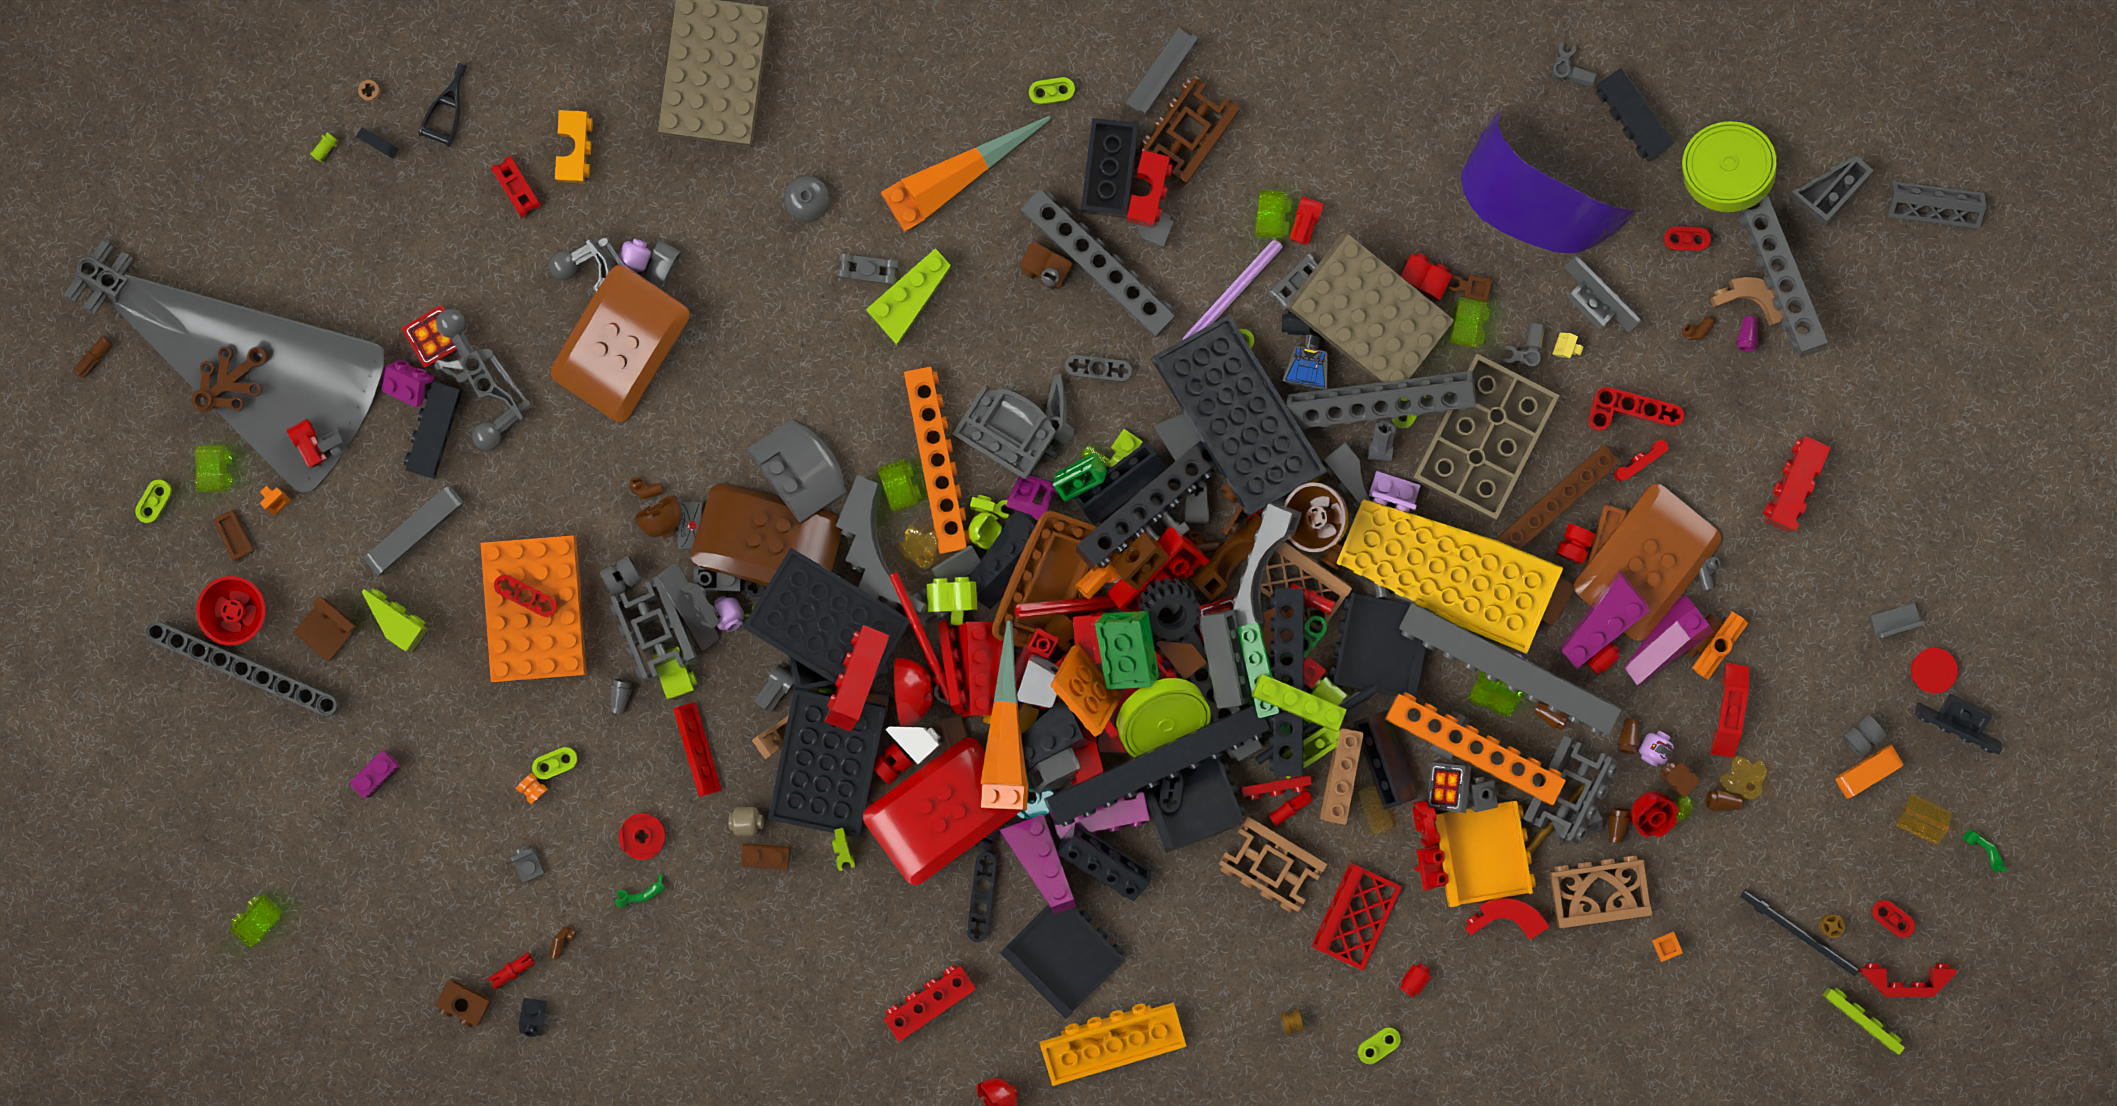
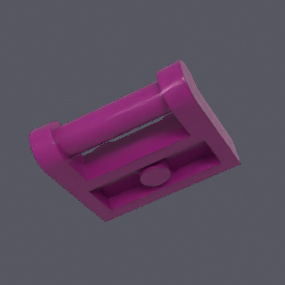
M1030 475L1027 480L1019 476L1007 500L1006 507L1033 515L1036 520H1039L1042 514L1048 511L1052 499L1057 496L1058 492L1052 482ZM1042 491L1044 496L1040 505L1034 504L1033 502L1038 492Z

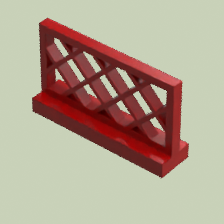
M1350 862L1311 947L1363 971L1402 886ZM1363 874L1371 877L1373 887L1365 890L1361 889L1359 882ZM1376 880L1382 883L1377 885ZM1386 885L1395 888L1390 898L1382 900L1379 888ZM1375 890L1379 902L1367 906L1364 894ZM1360 896L1364 907L1352 912L1350 902L1352 898ZM1381 905L1382 917L1373 921L1369 909ZM1366 911L1369 923L1358 927L1354 915ZM1350 917L1354 929L1342 933L1340 923L1343 919ZM1371 926L1373 936L1370 940L1363 942L1359 930ZM1356 932L1360 944L1348 948L1344 936ZM1341 938L1344 950L1336 953L1328 950L1333 940ZM1361 947L1363 958L1360 964L1352 961L1349 952ZM1346 953L1347 958H1345V957H1343V956H1341V955Z

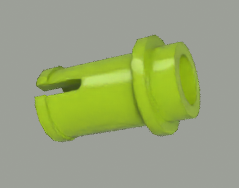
M328 132L325 135L322 134V140L310 153L321 163L331 149L337 147L336 143L338 140Z

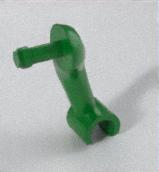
M1967 830L1963 840L1972 846L1977 843L1987 851L1990 865L1994 872H2006L2007 867L2004 866L1996 846L1973 830Z
M659 874L657 883H653L650 888L642 893L627 895L625 890H618L617 897L623 899H615V905L619 908H624L628 903L645 902L664 891L665 886L661 884L664 876Z

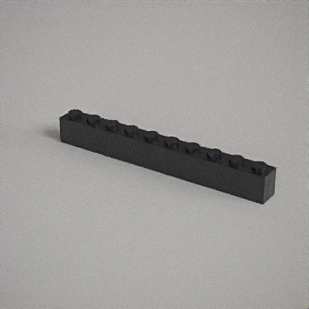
M1254 703L1044 798V801L1054 824H1061L1062 827L1074 823V818L1083 815L1085 818L1096 813L1095 808L1102 805L1107 808L1118 803L1117 798L1124 795L1126 798L1138 794L1139 788L1146 786L1149 789L1160 784L1159 779L1167 776L1168 779L1180 775L1181 769L1189 767V770L1202 765L1201 760L1208 757L1210 760L1216 759L1223 755L1222 751L1225 749H1238L1244 746L1243 741L1251 738L1252 741L1265 736L1264 732L1269 730V726L1265 717H1258Z

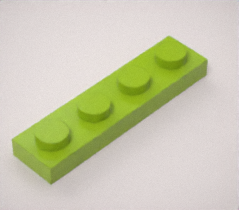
M1263 674L1259 675L1252 693L1254 698L1335 732L1339 731L1346 713V709Z
M1827 988L1822 996L1894 1053L1900 1055L1905 1049L1900 1044L1902 1039L1893 1032L1887 1034L1882 1030L1884 1025L1874 1017L1868 1019L1863 1015L1865 1010L1855 1002L1853 1005L1845 1000L1847 996L1839 989L1835 988L1833 991Z

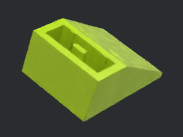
M373 588L371 590L363 589L362 593L386 639L406 652H413L428 631L424 626L426 622L416 615L410 614L408 616L405 614L407 609L397 602L391 601L389 603L386 601L388 596L381 591Z

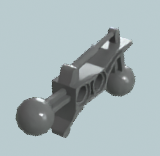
M593 237L585 241L586 245L572 253L560 251L551 257L549 262L550 273L557 279L568 280L576 274L579 264L594 256L599 266V280L593 287L596 292L609 271L615 267L613 257L618 265L626 266L610 244L609 237L601 240Z
M446 309L437 316L436 327L442 336L452 339L461 359L452 362L438 360L435 362V368L444 371L448 375L451 374L458 382L469 379L479 398L491 395L504 400L510 407L494 422H481L473 429L472 441L479 450L491 451L500 444L501 433L518 419L522 420L524 418L522 411L530 405V401L523 396L491 349L476 351L472 349L463 332L465 319L461 312L456 309ZM472 357L479 361V368L476 371H471L467 367V361ZM489 359L505 382L512 387L522 401L520 405H517L514 397L509 392L497 385L484 362L485 360ZM452 368L463 369L464 372L458 374ZM481 378H487L490 381L491 387L488 391L479 389L478 382Z

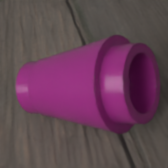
M1752 316L1744 317L1736 340L1738 350L1745 352L1756 351V347L1759 346L1758 318Z

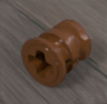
M1337 543L1331 549H1328L1326 557H1322L1321 561L1339 571L1340 567L1337 564V560L1343 546Z

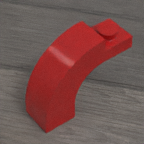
M1496 898L1479 904L1477 907L1482 914H1473L1465 920L1467 924L1463 926L1467 933L1472 935L1493 920L1500 918L1511 919L1518 924L1529 940L1549 927L1537 910L1524 902L1512 898Z

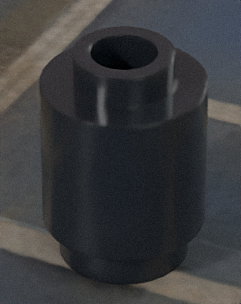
M1292 312L1282 314V333H1287V335H1309V331H1314Z

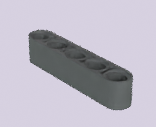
M450 485L446 486L372 549L363 560L378 577L383 575L464 504V501Z

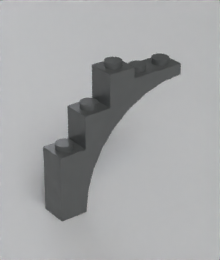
M857 475L836 524V527L843 529L841 534L854 539L845 561L852 563V569L864 573L858 586L859 589L882 603L885 602L898 607L901 601L890 580L889 575L891 573L882 557L877 537L878 504L884 487ZM907 592L917 616L919 612L927 615L928 605Z

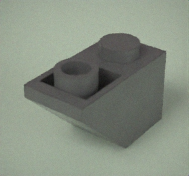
M1161 212L1159 222H1154L1153 228L1135 224L1141 241L1163 249L1174 221L1170 220L1171 216Z
M694 567L693 584L702 586L705 591L742 592V579Z
M1068 748L1039 762L1028 772V775L1038 794L1059 789L1081 768L1072 748Z

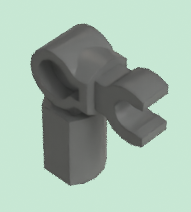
M1561 42L1558 46L1559 57L1556 58L1552 68V77L1557 81H1563L1567 78L1570 79L1569 82L1592 88L1596 72L1575 66L1570 68L1571 60L1569 59L1575 54L1576 46L1573 45L1571 51L1567 53L1563 50L1564 42Z
M1530 323L1526 343L1529 350L1522 349L1517 351L1513 346H1506L1505 350L1512 351L1513 357L1511 359L1504 358L1503 362L1511 364L1519 361L1520 365L1536 367L1541 360L1538 348H1542L1546 325Z

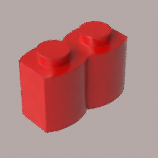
M1416 253V255L1411 254L1399 276L1420 293L1435 301H1439L1453 275L1448 273L1449 269L1441 264L1436 266L1430 264L1428 257L1420 253Z

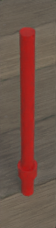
M894 572L889 575L890 580L932 669L934 682L936 685H939L945 700L949 701L945 671H942L898 572Z

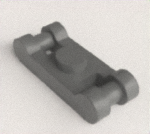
M1311 253L1268 293L1272 299L1275 298L1280 303L1279 307L1283 311L1309 277L1303 269L1308 266L1313 271L1318 265ZM1285 287L1291 292L1288 297L1281 292Z
M840 254L839 261H841L840 270L837 271V277L892 285L897 283L895 273L896 269L899 268V261ZM850 263L857 264L856 272L849 271ZM880 267L887 268L886 276L879 275Z

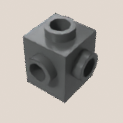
M1483 774L1472 776V780L1469 781L1468 808L1475 812L1497 808L1496 796L1498 795V787L1494 780Z

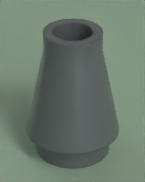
M615 678L613 684H610L611 712L624 714L625 707L633 690L631 681Z

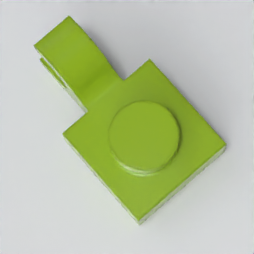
M1123 429L1110 448L1116 453L1107 466L1113 467L1137 449L1143 441Z
M978 495L977 498L972 497L971 510L987 511L1003 519H1008L1009 514L1001 511V508L1007 505V500H1002L995 504L991 502V498Z
M844 829L834 830L836 839L832 840L835 854H840L836 859L837 868L839 871H842V864L844 862H849L851 868H854V857L850 853Z

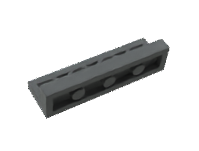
M1178 28L1126 104L1145 117L1196 45L1198 37L1194 34L1190 36Z
M1893 181L1888 217L1980 229L1986 209L1985 194ZM1897 202L1907 203L1909 206L1904 211L1895 210ZM1922 206H1930L1932 211L1923 214L1917 209ZM1945 209H1953L1955 214L1946 217L1940 212ZM1968 212L1978 213L1976 220L1965 219L1963 215Z

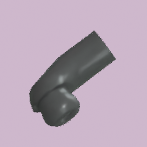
M1717 557L1708 558L1700 568L1698 574L1703 591L1714 588L1711 576L1721 565Z

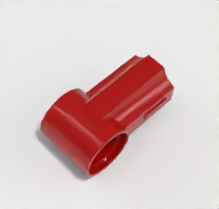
M1304 196L1301 197L1296 212L1297 217L1289 237L1290 240L1308 245L1314 225L1319 220L1324 203Z
M308 419L286 430L292 443L296 448L298 447L309 468L318 466L327 460L325 453H322L318 446L316 432Z

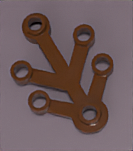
M223 346L218 350L220 360L217 384L211 389L210 376L215 372V365L209 361H204L200 365V371L202 372L200 390L196 391L192 396V405L199 412H208L214 406L231 408L234 411H241L244 408V401L239 397H233L232 399L217 398L223 391L248 393L254 397L262 393V386L259 383L243 384L234 382L252 367L265 364L267 361L266 351L259 347L251 348L248 351L247 360L228 374L229 360L233 357V351L231 348ZM225 349L229 351L227 358L222 356V351ZM256 353L262 354L260 361L255 360L254 356ZM210 364L211 370L206 373L204 366ZM257 385L259 388L256 394L251 392V387ZM204 396L208 399L206 405H202L200 399ZM239 400L241 405L235 409L233 402Z

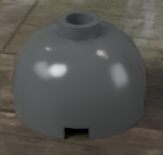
M801 176L791 181L785 189L783 197L785 208L789 214L802 222H812L822 217L828 210L830 203L829 191L825 184L812 176Z

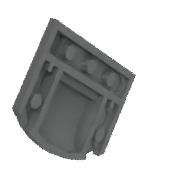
M982 388L952 435L1027 480L1056 435V431L1045 413L1027 398L1006 389L999 388V390L988 391L989 388Z
M790 420L746 449L799 523H802L846 493L842 470L831 449L815 432L797 423V421Z

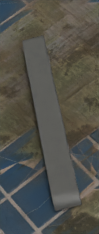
M155 621L148 624L145 629L147 639L153 643L321 715L331 716L340 710V701L336 696L171 625ZM156 626H160L163 630L162 636L158 639L153 635V630ZM178 635L184 638V644L180 648L176 647L174 643ZM199 644L204 645L206 650L202 657H199L195 651ZM221 653L227 657V661L223 666L217 663V657ZM242 662H245L248 666V672L245 675H241L238 671V666ZM263 671H266L270 677L266 684H262L259 680V676ZM285 680L291 685L290 691L286 694L281 690V684ZM307 689L312 693V699L308 703L302 699V693ZM326 699H331L334 705L333 709L329 712L323 708V702Z

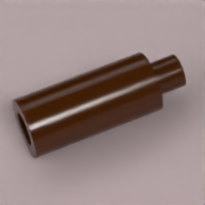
M1709 614L1705 619L1712 628L1713 633L1686 652L1691 658H1694L1697 652L1702 653L1723 624L1715 616Z

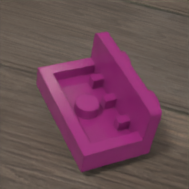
M395 361V363L384 368L382 392L414 407H419L423 405L425 384L433 382L434 376L427 374L423 369L410 366L406 361Z

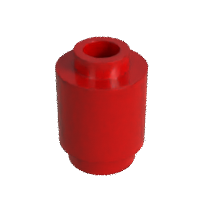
M1610 642L1592 656L1586 664L1599 676L1602 672L1605 673L1620 658L1618 655L1620 650Z
M1420 962L1417 966L1412 964L1400 981L1402 984L1399 988L1412 998H1415L1417 994H1421L1432 978L1428 975L1431 970Z

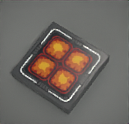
M1431 762L1427 798L1429 808L1433 807L1435 810L1466 813L1471 767Z

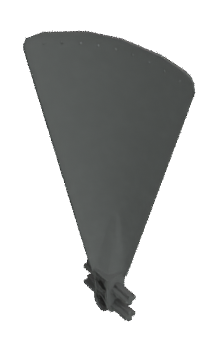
M102 240L91 257L86 256V258L78 262L77 270L73 274L75 279L63 297L67 298L69 302L75 303L85 288L88 287L94 292L83 308L88 313L94 315L106 299L110 300L111 304L196 391L200 390L202 374L200 365L204 361L212 362L215 365V372L210 376V389L217 384L220 360L218 350L221 347L226 346L233 351V357L229 360L228 374L247 360V354L251 348L259 347L264 349L267 353L265 364L252 367L234 382L243 384L259 383L262 386L261 395L254 397L248 393L223 391L217 398L232 399L233 397H239L244 401V408L241 411H234L231 408L214 406L213 408L295 490L310 492L318 487L335 467L357 434L374 400L385 365L384 349L380 345L127 274L123 276L134 259L129 254L122 252L112 267H107L103 263L114 249L107 241L104 242ZM86 269L94 270L90 275L83 274V271ZM107 280H111L114 282V284L109 287L103 285V283ZM227 349L223 350L222 356L227 358L229 351ZM256 353L254 356L255 360L260 361L262 354ZM210 364L204 366V371L207 373L211 370ZM257 385L251 387V392L256 394L259 388ZM235 400L233 407L235 409L240 407V401ZM305 419H308L317 435L316 439L338 428L343 442L339 443L342 454L334 458L328 449L324 452L327 460L318 466L309 468L298 447L296 448L292 443L286 430Z

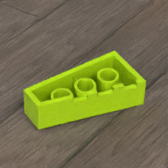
M935 248L866 309L867 313L897 347L951 270V265Z

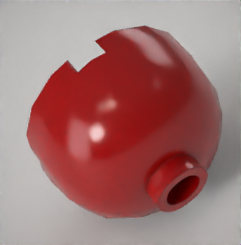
M1650 791L1642 794L1634 801L1631 808V820L1640 835L1645 838L1656 835L1658 838L1670 832L1676 825L1677 813L1679 814V809L1666 794Z
M990 1078L976 1084L978 1099L983 1096L985 1106L1018 1105L1016 1099L1019 1097L1018 1090L1014 1085L1010 1086L1007 1081L1001 1078Z

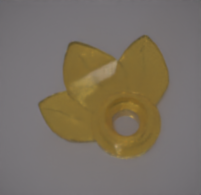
M909 525L905 533V541L899 542L898 546L900 552L907 560L915 561L920 568L927 569L933 566L936 560L935 551L938 548V539L934 531L924 535L918 528Z
M1735 756L1732 762V773L1720 776L1722 785L1730 793H1740L1746 799L1753 800L1758 798L1762 793V782L1767 774L1764 763L1757 761L1751 765L1747 759ZM1748 784H1753L1755 786V789L1753 791L1747 790L1746 786Z

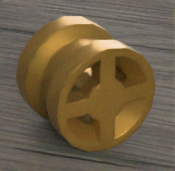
M1827 914L1820 919L1819 929L1824 936L1837 938L1843 934L1845 923L1840 916Z
M1295 1009L1289 1014L1285 1012L1280 1013L1286 1036L1291 1035L1294 1031H1304L1299 1009Z

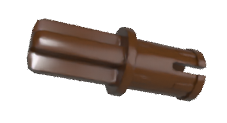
M101 335L100 339L91 349L85 351L84 357L73 368L74 373L84 378L96 363L101 362L100 359L113 344Z

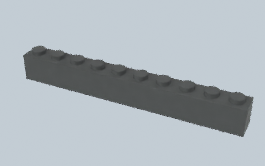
M1411 602L1399 625V629L1403 630L1401 633L1403 636L1411 640L1417 637L1423 641V646L1433 651L1436 648L1444 651L1443 656L1450 660L1456 661L1458 658L1464 661V666L1474 672L1477 669L1482 670L1486 673V678L1496 683L1498 680L1507 683L1506 688L1518 693L1521 690L1527 693L1526 698L1537 704L1540 701L1548 704L1547 708L1557 714H1560L1562 711L1570 715L1568 719L1576 724L1581 725L1584 722L1590 725L1589 730L1602 736L1603 732L1609 735L1621 712L1620 707Z

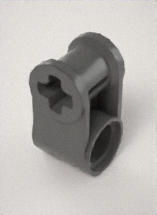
M1203 481L1198 484L1199 488H1203V492H1200L1197 497L1194 493L1190 496L1186 494V524L1209 523L1207 486Z

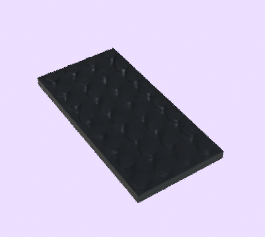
M1230 315L1225 316L1151 358L1248 517L1262 510L1269 503H1274L1290 494L1297 487L1309 483L1327 472Z

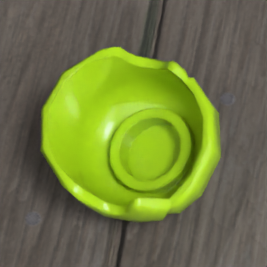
M987 511L975 516L968 529L970 540L983 549H989L1002 531V525L996 521L998 517Z

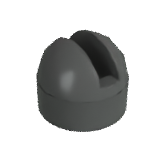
M1054 268L1043 270L1041 274L1042 283L1048 287L1055 286L1059 282L1058 271ZM1047 272L1050 275L1056 277L1055 281L1044 276L1045 273Z

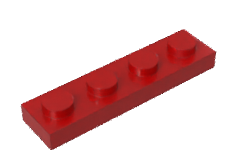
M947 621L938 622L950 704L956 714L965 713L964 704L967 703V696L965 690L961 688L964 677L962 670L958 669L957 662H960L961 659L959 651L954 645V642L957 641L955 629L950 628Z
M696 702L673 708L698 796L702 797L722 791Z

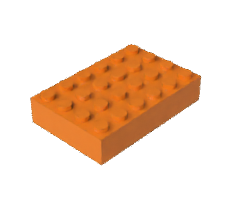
M561 536L481 543L491 682L587 675L577 537ZM500 575H509L554 598L558 604L557 612L551 617H543L501 596L494 589L496 578ZM510 580L500 581L501 591L504 592L505 589L514 592L511 597L514 598L515 592L520 585L517 584L516 588L508 584ZM528 589L522 590L519 595L520 600L524 603L530 602L533 596L532 592ZM537 594V600L531 607L535 609L536 604L543 607V613L552 611L551 601L548 600L547 603L538 600L541 595Z

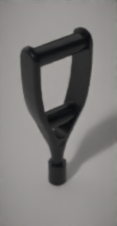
M458 63L454 73V80L428 109L419 129L418 135L420 137L424 136L444 143L447 147L451 146L459 123V83L465 73L466 65ZM451 92H454L455 98L449 97L447 95ZM439 103L455 108V118L450 136L426 127L432 112Z

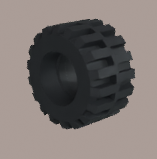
M1164 578V581L1160 582L1158 579L1154 581L1155 585L1151 586L1149 584L1146 587L1147 592H1142V600L1138 602V611H1148L1152 636H1155V639L1160 641L1163 638L1165 642H1170V639H1174V642L1180 641L1179 638L1182 636L1184 639L1188 637L1187 633L1189 631L1194 632V624L1198 625L1200 621L1198 617L1201 616L1200 606L1192 589L1184 581L1180 583L1179 579L1176 578L1173 581H1170L1169 578ZM1178 603L1181 605L1179 610L1172 616H1158L1161 608L1167 604Z

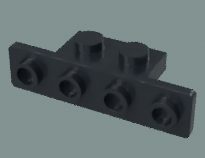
M1950 693L1939 712L1919 702L1916 704L1915 715L1925 723L1931 722L1946 733L1952 732L1967 743L1973 742L1988 753L1994 752L1999 755L2002 751L1999 740L1982 733L1991 719L1992 713Z

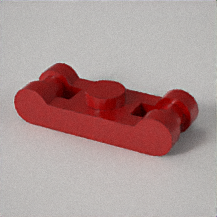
M511 155L505 158V162L491 167L521 218L528 215L527 212L533 208L536 210L541 207L540 202ZM511 169L513 174L505 178L503 173ZM527 195L529 201L521 204L519 199Z
M1664 440L1654 442L1651 446V451L1646 454L1643 451L1631 459L1633 462L1631 465L1616 469L1614 471L1615 480L1622 482L1636 474L1664 454L1668 449V444Z

